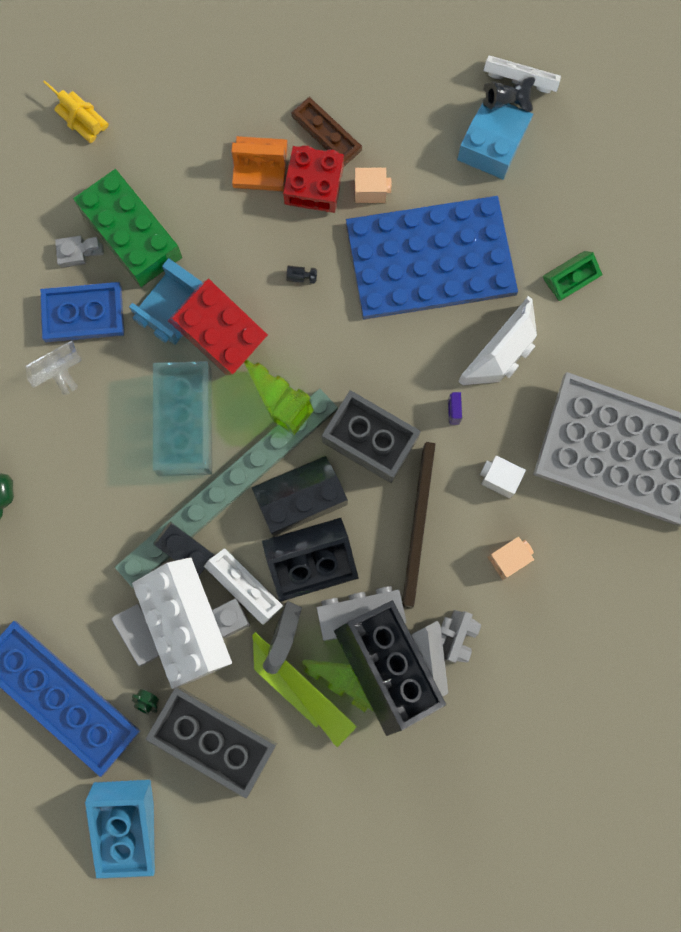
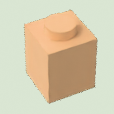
M355 168V203H386V194L391 193V178H386V168Z
M517 537L487 558L501 579L504 580L534 561L532 557L534 552L526 540L522 541L520 537Z

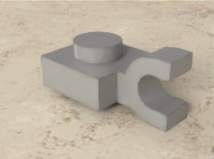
M81 236L55 240L57 263L61 268L86 264L85 256L104 255L103 244L99 243L97 237L89 238L85 241Z

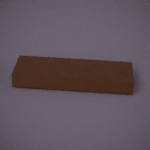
M310 96L291 112V117L326 150H335L344 154V167L362 151V145Z

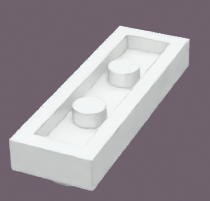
M488 56L484 71L489 72L488 76L495 79L510 78L513 79L512 82L514 84H520L527 77H534L535 82L533 85L537 86V90L544 93H551V90L557 92L561 79L560 75L493 56Z
M225 548L205 564L204 567L262 625L283 607Z

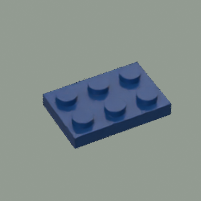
M120 282L40 289L42 339L44 342L124 336L122 286Z

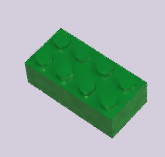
M116 168L73 198L82 215L141 288L164 272L162 266L168 258L175 263L183 258L177 243Z

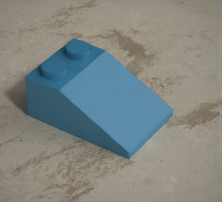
M482 103L460 145L457 160L504 180L533 117V113L524 111L511 104H505L502 108L489 109Z
M151 780L94 782L85 801L96 878L154 876V802Z

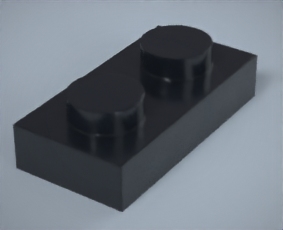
M171 521L153 543L175 561L191 557L198 576L204 571V566L208 560L215 556L214 553Z

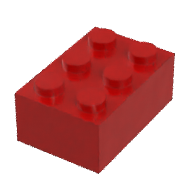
M209 278L203 281L167 320L226 375H233L268 336Z

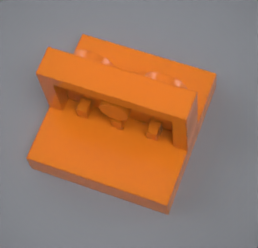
M237 136L236 143L232 142L231 151L234 162L233 188L284 191L287 139Z

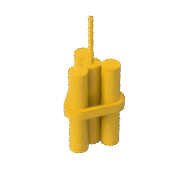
M45 80L43 81L60 100L54 111L67 122V126L71 130H76L89 143H92L100 131H105L108 128L109 123L94 111V106L91 103L82 100L74 91L68 94L62 90L58 93Z

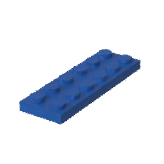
M13 621L0 635V688L98 776L102 777L141 731L17 621Z

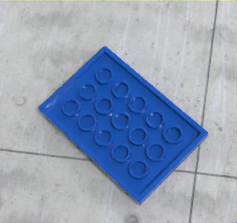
M498 196L346 219L363 320L517 296L518 288Z

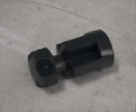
M287 266L286 281L303 283L305 278H307L310 283H316V268H311L310 272H306L305 267Z

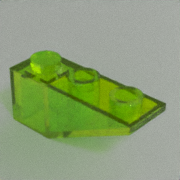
M246 359L244 364L273 422L295 435L314 411L310 402V396L301 389L295 391L289 387L290 384L281 376L273 377L262 364L258 362L253 364Z
M303 660L302 664L307 666L304 670L305 673L317 681L320 677L329 681L328 688L339 696H342L345 692L354 698L351 704L364 713L368 708L373 711L350 664Z

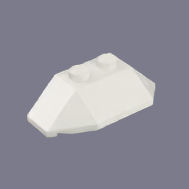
M529 296L462 373L459 379L460 384L500 382L505 375L510 378L519 367L516 364L519 358L523 356L526 359L533 351L535 345L532 343L537 336L533 300Z

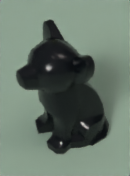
M527 77L520 84L513 87L496 82L485 83L483 90L486 92V98L483 99V105L489 109L502 108L505 104L514 102L524 111L531 112L533 110L530 101L531 87L535 82V78Z

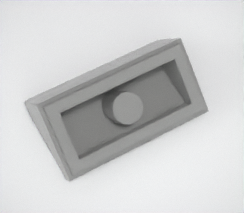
M139 604L111 618L138 666L142 667L159 656Z

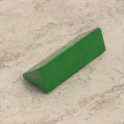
M583 251L543 275V279L557 300L561 301L603 274L594 252Z

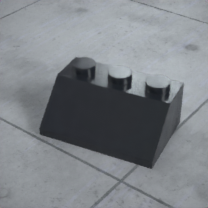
M326 456L252 487L272 537L338 510L348 504V499L340 481Z
M342 518L262 540L266 561L279 602L359 579Z

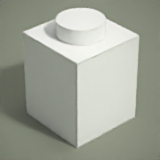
M495 456L492 462L486 461L480 473L484 477L481 485L510 499L515 494L526 470Z

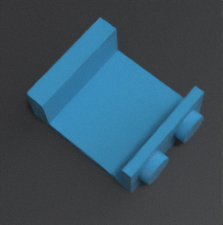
M168 258L162 266L165 272L163 278L139 307L132 303L129 308L134 315L132 318L143 328L148 325L155 330L153 334L164 343L170 341L176 345L183 335L167 320L197 289L202 281Z

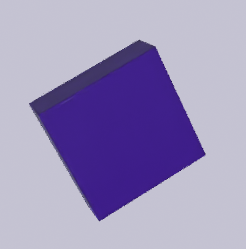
M452 392L448 398V419L450 425H459L462 420L461 392Z

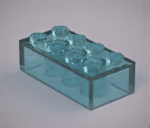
M208 361L153 363V471L158 476L212 475V370Z

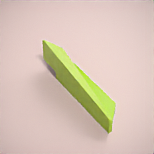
M254 632L252 635L254 670L315 727L319 725L338 748L357 726L286 659L278 673L270 674L266 672L263 668V663L268 656L271 645L258 633Z

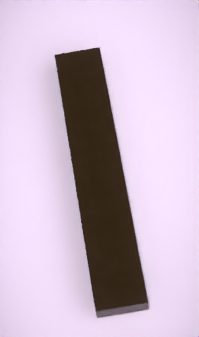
M432 442L424 443L422 449L402 605L405 608H413L415 604L436 443Z

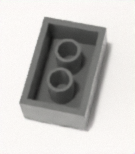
M350 390L322 434V443L392 483L419 439L421 431Z

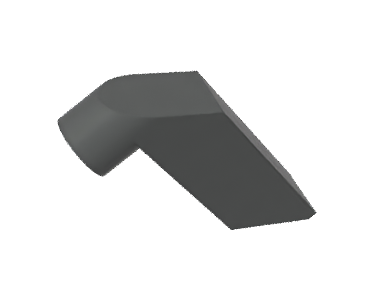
M289 601L286 602L277 622L268 656L263 663L264 670L270 674L278 673L292 646L302 607Z

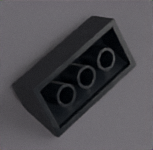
M393 600L333 630L386 736L408 728L447 705Z

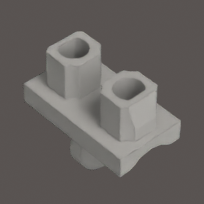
M453 610L451 619L444 617L441 626L444 660L454 663L456 661L469 662L472 648L462 645L465 635L476 638L481 628V624L472 619L473 614Z

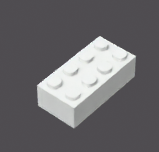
M191 557L168 562L132 583L172 689L196 681L232 664Z

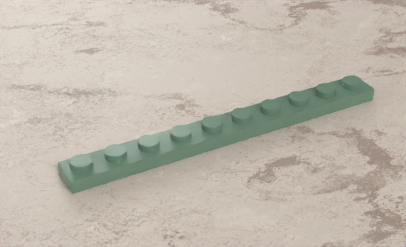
M318 389L115 566L117 571L134 588L133 582L159 568L170 558V556L153 544L170 521L193 538L338 410V407L321 389Z

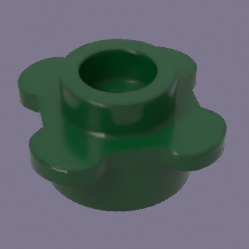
M142 689L139 690L137 695H132V702L135 703L134 708L145 714H149L150 711L157 713V704L160 700L157 696Z

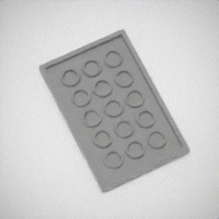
M566 372L562 378L533 475L681 527V412Z

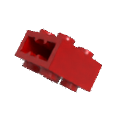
M306 145L300 147L293 146L283 192L284 205L335 213L344 168V154L335 150H316Z

